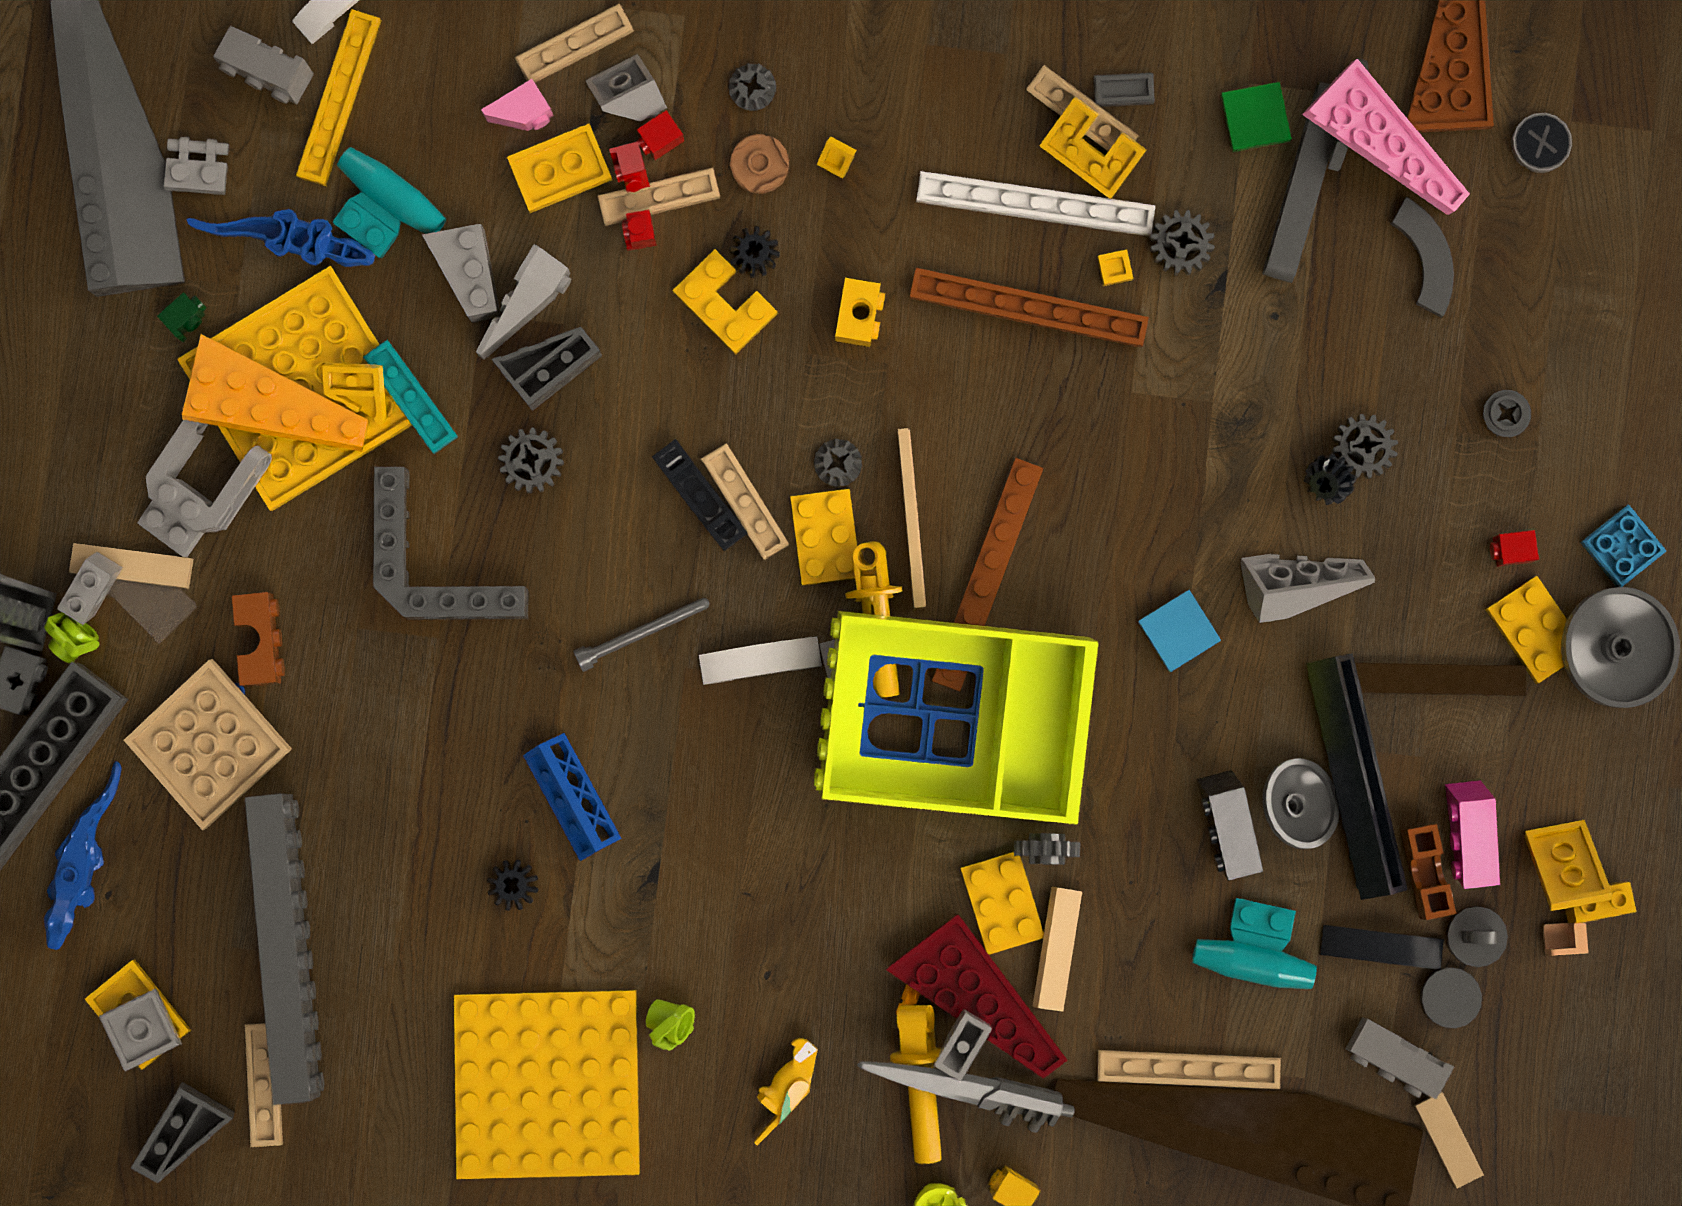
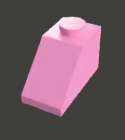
M532 79L481 109L488 122L526 131L532 128L538 130L550 122L549 118L553 116L551 108Z

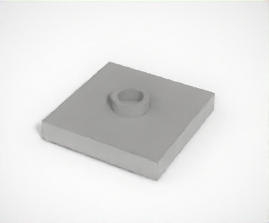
M153 989L99 1016L124 1071H128L182 1044L157 989Z

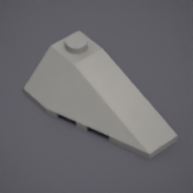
M534 244L514 277L517 280L515 284L517 287L514 291L506 294L502 300L500 311L503 313L500 318L496 316L490 323L476 350L477 355L485 360L555 300L559 292L563 294L571 282L569 269Z
M1277 554L1241 558L1247 602L1259 623L1290 618L1375 583V576L1364 560L1326 558L1324 562L1307 561V556H1297V560H1281Z

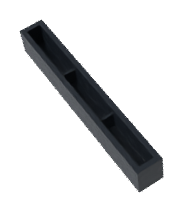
M1353 653L1306 663L1308 679L1315 699V709L1318 713L1322 729V739L1328 755V766L1334 781L1335 796L1342 816V827L1346 833L1349 857L1353 864L1356 887L1359 890L1360 898L1364 900L1406 891L1408 889Z

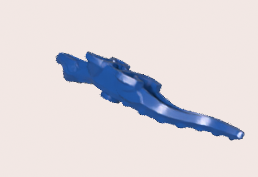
M290 209L276 211L272 217H250L221 224L206 223L193 218L187 219L188 224L192 228L223 237L245 236L264 241L265 246L277 257L284 256L290 252L300 255L305 262L314 266L320 264L325 258H331L344 267L372 265L375 259L374 253L357 241L332 236V227L328 221L316 219L310 223L299 220L296 213Z
M117 761L113 764L110 779L104 791L78 817L72 830L55 852L58 863L54 879L47 889L48 897L54 900L44 916L46 943L50 949L58 950L63 945L66 936L72 929L76 906L82 905L84 908H87L95 900L94 889L90 884L93 872L104 864L102 849L97 845L95 837L98 823L112 803L118 789L122 768L121 764Z

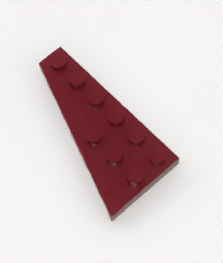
M958 914L885 968V970L956 1019L961 1011L965 1009L990 1024L992 1029L986 1039L1043 1079L1068 1061Z

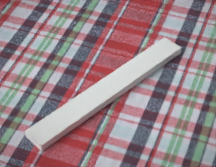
M923 171L920 173L916 200L918 203L1151 236L1155 205Z

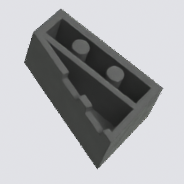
M582 327L548 338L546 341L530 347H523L518 349L519 351L493 358L492 361L533 411L602 357V354Z
M182 1082L134 1160L131 1169L159 1183L199 1146L204 1144L220 1128L231 1121L235 1111Z

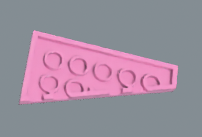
M1358 59L1351 62L1302 114L1446 215L1455 212L1470 195Z

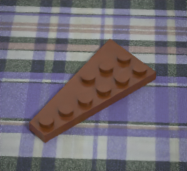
M1438 0L1407 119L1419 133L1482 130L1494 127L1485 0Z

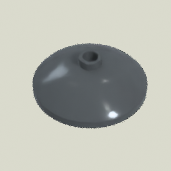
M1300 758L1287 760L1278 764L1266 779L1263 789L1265 817L1274 834L1282 842L1297 849H1311L1324 844L1332 836L1338 824L1340 807L1335 796L1334 783L1319 765L1310 760Z

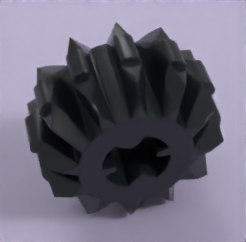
M754 227V235H750L747 228L742 229L744 239L735 235L733 241L738 246L729 247V252L736 255L731 259L732 265L741 264L738 269L740 274L745 273L749 268L750 278L755 277V270L758 269L762 276H766L765 265L774 269L776 263L772 259L780 257V252L773 250L778 246L777 239L768 241L771 236V232L768 230L760 236L759 227ZM754 246L756 247V250L761 248V250L759 251L760 256L757 258H753V254H751V256L749 257V248Z
M1334 453L1329 454L1327 457L1322 454L1307 466V475L1304 482L1310 485L1307 492H1314L1316 494L1315 501L1323 498L1326 505L1333 502L1339 504L1353 493L1355 488L1353 484L1356 482L1357 477L1351 474L1354 466H1346L1344 464L1345 457L1337 460Z
M505 860L503 861L505 872L498 867H494L492 870L499 876L498 879H487L488 883L496 884L495 889L488 890V895H495L497 893L500 895L494 901L496 906L506 899L505 910L507 911L511 910L513 900L516 908L522 910L523 903L521 898L531 904L534 900L527 894L528 891L532 893L539 891L538 887L530 886L529 883L538 880V876H526L532 869L530 865L525 866L520 871L521 860H515L513 870L509 861ZM516 877L519 880L517 883L519 891L516 893L513 890L510 893L507 890L509 884L506 881L509 878L510 880H515Z

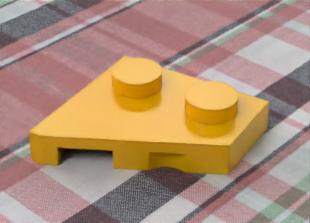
M325 363L322 365L325 396L335 401L343 402L355 412L362 411L375 418L374 422L378 424H383L387 421L383 365Z

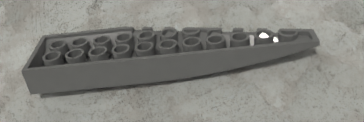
M50 0L63 117L88 291L99 297L185 283L172 191L165 190L164 188L166 161L161 154L159 144L151 130L146 113L141 106L136 89L101 10V5L98 0Z

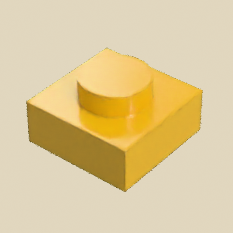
M830 137L824 146L817 165L843 178L857 150Z
M1127 250L1098 255L1097 260L1103 286L1133 280Z

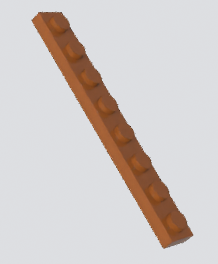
M920 268L915 269L909 298L1139 348L1143 347L1149 317Z
M1015 458L954 623L985 626L1044 468ZM936 668L932 682L960 692L968 671Z

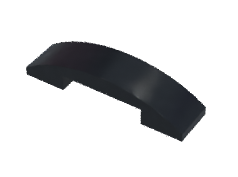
M676 439L652 456L656 464L724 552L748 534Z
M1323 925L1320 955L1441 969L1444 939Z

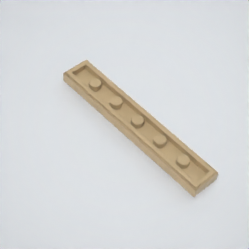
M904 428L898 429L897 435L913 610H922L926 607L912 446L910 430Z
M1098 1050L1097 1081L1280 1089L1281 1058Z

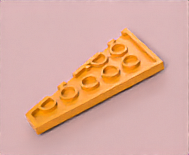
M202 334L200 335L183 407V420L363 452L368 419Z

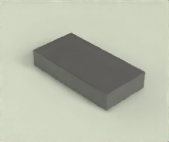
M1153 73L1094 75V100L1100 107L1151 105L1155 102Z

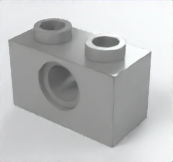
M99 552L94 553L85 559L57 609L80 624H85L96 615L123 567Z

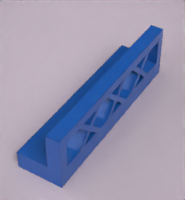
M565 733L539 744L523 755L580 861L622 839ZM560 745L564 753L563 760L555 757L550 748L551 746ZM568 771L576 775L578 779L577 787L569 783L567 779ZM582 798L590 801L593 806L592 814L583 809L581 805ZM597 824L604 827L609 836L608 839L602 842L595 831Z

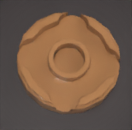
M754 134L745 137L736 145L731 155L730 168L734 180L741 188L750 193L764 194L774 191L783 184L788 175L789 158L786 149L779 140L765 136V134Z

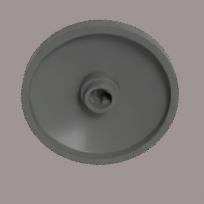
M1616 587L1603 589L1589 595L1573 609L1563 629L1561 654L1568 677L1584 696L1603 706L1629 708L1643 705L1653 700L1669 685L1678 666L1680 641L1674 620L1657 599L1638 589Z

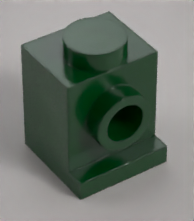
M183 292L157 317L177 339L184 343L187 340L184 334L187 331L189 333L194 331L201 325V318L206 315L204 311L207 307L196 295L190 298Z

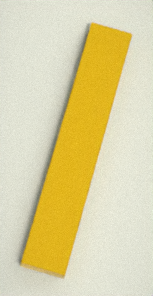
M351 9L296 173L298 178L326 186L381 22L379 17Z

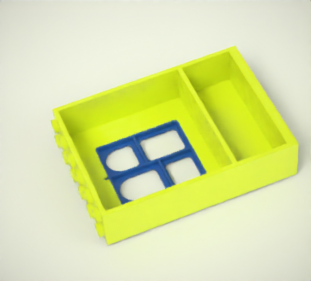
M838 611L837 618L832 617L830 636L835 638L834 648L828 649L827 666L832 670L831 678H825L824 696L828 699V707L822 708L820 726L825 730L824 738H819L817 756H819V760H822L821 769L816 768L814 775V786H816V790L819 791L822 799L1078 824L1098 641L1084 636ZM886 664H901L912 667L911 694L907 702L888 701L876 694L873 688V679L879 668ZM928 668H940L973 672L976 679L972 706L969 709L924 704L922 697L926 670ZM885 713L919 716L922 719V731L918 752L907 753L876 748L868 738L867 730L869 723L874 717ZM936 720L967 721L970 724L968 751L965 757L937 756L932 753Z

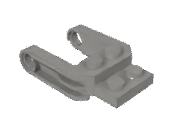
M183 420L145 476L148 497L152 501L137 523L179 555L188 558L204 533L222 531L228 528L269 467L272 455L260 446L253 447L245 455L213 503L183 480L176 479L204 437L202 433L208 426L205 423Z

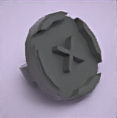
M1478 906L1464 908L1459 911L1448 923L1445 936L1448 949L1454 957L1465 965L1475 967L1487 966L1498 960L1505 951L1508 940L1506 925L1500 916L1488 908Z

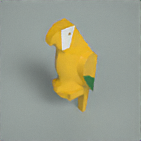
M797 1038L791 1042L792 1046H794L793 1059L777 1072L769 1087L762 1086L758 1089L760 1092L757 1096L758 1100L776 1115L754 1140L756 1145L778 1124L780 1125L810 1092V1083L818 1050L807 1039Z

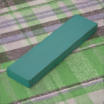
M388 340L363 357L368 364L383 365L384 387L433 454L458 437Z

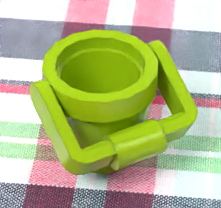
M63 612L48 617L44 625V629L52 637L48 644L49 649L67 663L74 662L80 655L93 651L100 645L97 641L99 639L98 634L89 624L85 623L82 625Z
M659 999L654 1001L646 1016V1026L652 1030L649 1035L652 1039V1044L655 1047L668 1051L682 1044L694 1029V1009L687 1005H678Z

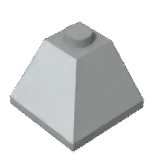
M638 54L585 80L603 112L643 121L657 116L660 111L667 108L655 80Z

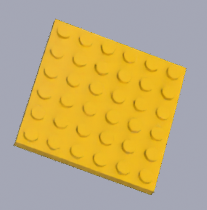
M331 266L211 338L221 345L368 419L363 452L218 426L240 463L245 455L255 446H260L272 455L269 467L255 486L270 511H274L412 426L385 387L387 421L383 424L374 422L375 418L362 411L355 412L343 402L335 401L324 395L323 364H368L363 357L380 345ZM198 347L177 359L189 379L191 378Z
M637 990L454 995L456 1179L640 1174Z

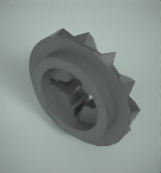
M747 63L740 68H736L729 80V93L736 105L745 110L755 111L766 107L772 101L776 92V82L770 70H767L761 64ZM754 76H756L757 86L761 87V89H754L753 93L748 97V88L743 83H750Z
M1502 390L1491 395L1486 401L1482 418L1485 420L1487 429L1495 433L1496 436L1511 438L1519 435L1527 428L1531 420V409L1528 401L1520 393L1512 390ZM1501 407L1505 410L1516 407L1510 415L1512 418L1511 422L1508 419L1498 422L1497 419L1502 414Z
M834 439L824 443L816 452L814 460L815 471L818 477L830 486H846L858 477L862 467V458L858 448L848 440ZM831 452L838 458L849 455L843 462L846 473L838 467L827 470L833 463Z

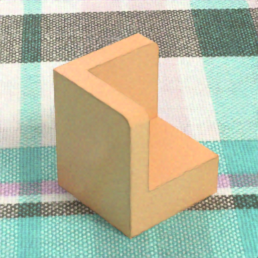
M1586 923L1543 925L1545 955L1588 953Z

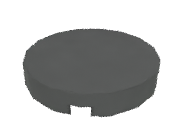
M1446 967L1434 971L1424 982L1420 993V1003L1423 1012L1432 1022L1445 1028H1459L1469 1024L1476 1018L1481 1008L1482 993L1478 982L1471 974L1458 968Z

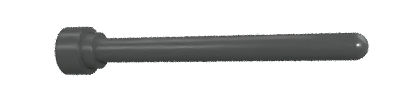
M700 598L594 648L582 646L573 650L582 671L585 672L594 667L593 664L598 662L597 659L709 607V600Z

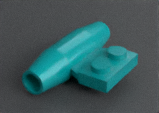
M352 147L348 148L340 157L337 167L362 193L349 198L332 223L372 251L376 256L383 258L399 236L401 222L424 234L439 232L442 229L446 218L419 190L386 165Z
M1236 898L1234 901L1229 927L1233 941L1197 939L1192 956V963L1226 977L1278 988L1312 989L1317 971L1316 965L1282 952L1291 940L1296 911Z

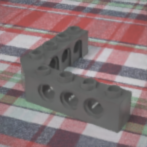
M374 467L373 587L404 618L408 620L528 619V589L525 586L409 587V572L406 571V548H409V542L406 541V519H409V512L406 511V489H409L410 471L405 467Z

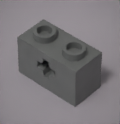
M5 646L0 659L1 709L27 716L28 711L34 709L37 702V694H35L39 682L42 683L47 674L48 666L45 665L47 659ZM15 678L23 680V685L18 686V684L14 683Z

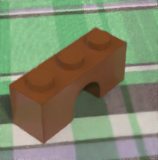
M269 592L232 596L234 626L239 628L254 627L260 637L259 645L254 652L237 656L239 685L253 687L281 684V676H285V665L283 658H279L278 647L282 646V633L280 628L276 629L275 617L280 615L278 599H274L273 594Z
M1428 824L1401 830L1419 919L1429 920L1456 914L1451 886L1446 882L1441 867V854L1444 853L1438 825Z

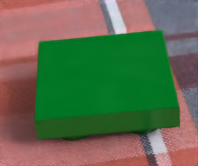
M1280 82L1221 93L1220 96L1232 152L1291 141L1292 138Z

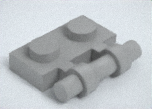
M180 137V140L168 139L167 150L179 151V159L166 158L165 190L225 195L228 165L227 163L216 162L217 155L229 154V144L217 143L215 139H207V142L190 141V137ZM190 152L206 154V161L189 160Z

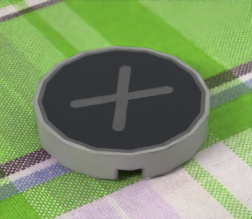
M1548 113L1533 114L1524 118L1516 127L1511 139L1512 153L1517 162L1531 169L1530 171L1536 173L1550 172L1558 168L1568 158L1572 147L1571 133L1567 125L1557 116Z

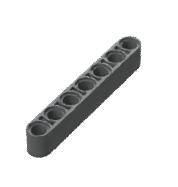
M1318 82L1311 104L1330 84ZM1306 118L1262 275L1289 283L1293 282L1298 269L1335 140L1334 136L1308 118Z

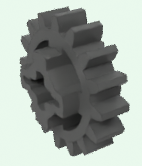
M1178 210L1174 211L1173 219L1164 215L1162 218L1164 225L1156 223L1154 230L1158 234H1151L1150 241L1156 243L1151 246L1150 252L1158 253L1154 262L1159 263L1163 261L1165 263L1163 271L1166 272L1172 267L1176 276L1181 269H1184L1187 276L1191 274L1192 267L1200 271L1202 269L1200 261L1208 263L1211 257L1206 252H1213L1215 248L1214 245L1208 243L1215 237L1214 233H1206L1210 226L1209 222L1201 225L1199 223L1201 215L1198 214L1192 219L1190 218V210H1187L1183 217H1180ZM1179 225L1178 230L1174 233H1165L1170 227ZM1191 227L1197 231L1200 238L1194 235ZM1180 237L1185 238L1184 242L1187 245L1184 249L1179 248L1180 243L1177 241ZM1164 248L1169 249L1173 259L1165 252ZM1190 253H1199L1194 259L1185 261L1186 256Z
M1364 414L1358 415L1357 422L1352 417L1346 420L1348 428L1344 425H1340L1337 428L1342 435H1335L1332 438V441L1338 443V446L1334 447L1331 452L1339 453L1340 457L1337 460L1345 457L1344 464L1346 466H1354L1353 475L1357 478L1361 473H1364L1366 480L1372 478V471L1377 476L1383 474L1381 466L1390 468L1392 463L1388 458H1395L1397 456V452L1391 450V447L1398 444V440L1390 439V436L1395 432L1394 429L1386 431L1384 427L1387 421L1383 420L1379 424L1376 423V415L1370 416L1368 421L1365 420ZM1356 429L1355 439L1346 443L1349 433ZM1371 429L1377 432L1381 438H1377L1372 434ZM1363 440L1365 445L1374 446L1366 453L1363 448L1355 447L1362 443ZM1383 451L1381 459L1374 464L1376 452ZM1348 455H1352L1354 458H1356L1359 464L1353 462Z
M531 428L529 435H526L520 429L519 438L516 439L510 435L508 438L511 441V445L502 444L501 446L506 455L498 456V460L506 465L500 468V472L502 474L509 473L506 482L510 484L516 481L515 489L518 491L523 486H526L528 494H532L533 487L537 486L540 492H544L543 484L547 482L550 486H553L552 476L561 477L562 475L556 468L557 466L564 465V461L557 458L563 451L561 448H553L557 440L551 438L547 441L548 433L544 430L538 436L535 428ZM531 442H539L548 449L538 450L533 447ZM520 446L521 451L518 457L512 459L515 450ZM527 449L535 458H539L535 460L534 468L536 472L528 464H524V462L528 461L529 454ZM551 461L548 471L545 475H542L545 464ZM524 471L530 474L532 480L523 479L516 475V472Z
M1029 833V841H1014V856L1029 857V864L1065 865V857H1080V842L1065 841L1066 834Z

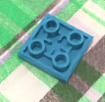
M1629 504L1580 542L1616 587H1623L1666 552V549Z
M1190 590L1138 621L1169 673L1221 641Z

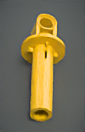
M876 541L860 544L854 549L852 555L857 589L845 593V597L856 598L854 600L856 602L861 601L863 614L890 616L888 598H893V593L902 592V586L889 585L885 548ZM866 548L872 549L875 554V560L872 564L864 559ZM886 664L879 668L874 675L873 688L881 698L900 695L896 664Z
M931 1005L899 1006L897 1026L901 1050L890 1055L892 1063L934 1068L941 1048L936 1047L934 1031L935 1014ZM908 1086L914 1162L920 1164L938 1162L942 1157L936 1094Z

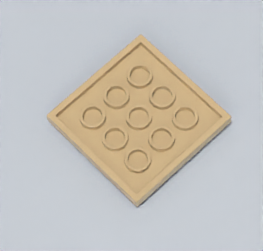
M213 659L208 660L124 739V742L202 830L207 829L292 750Z

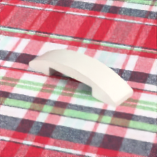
M310 0L292 22L308 41L313 44L333 28V22L359 0Z
M817 637L771 642L699 655L703 685L822 666Z

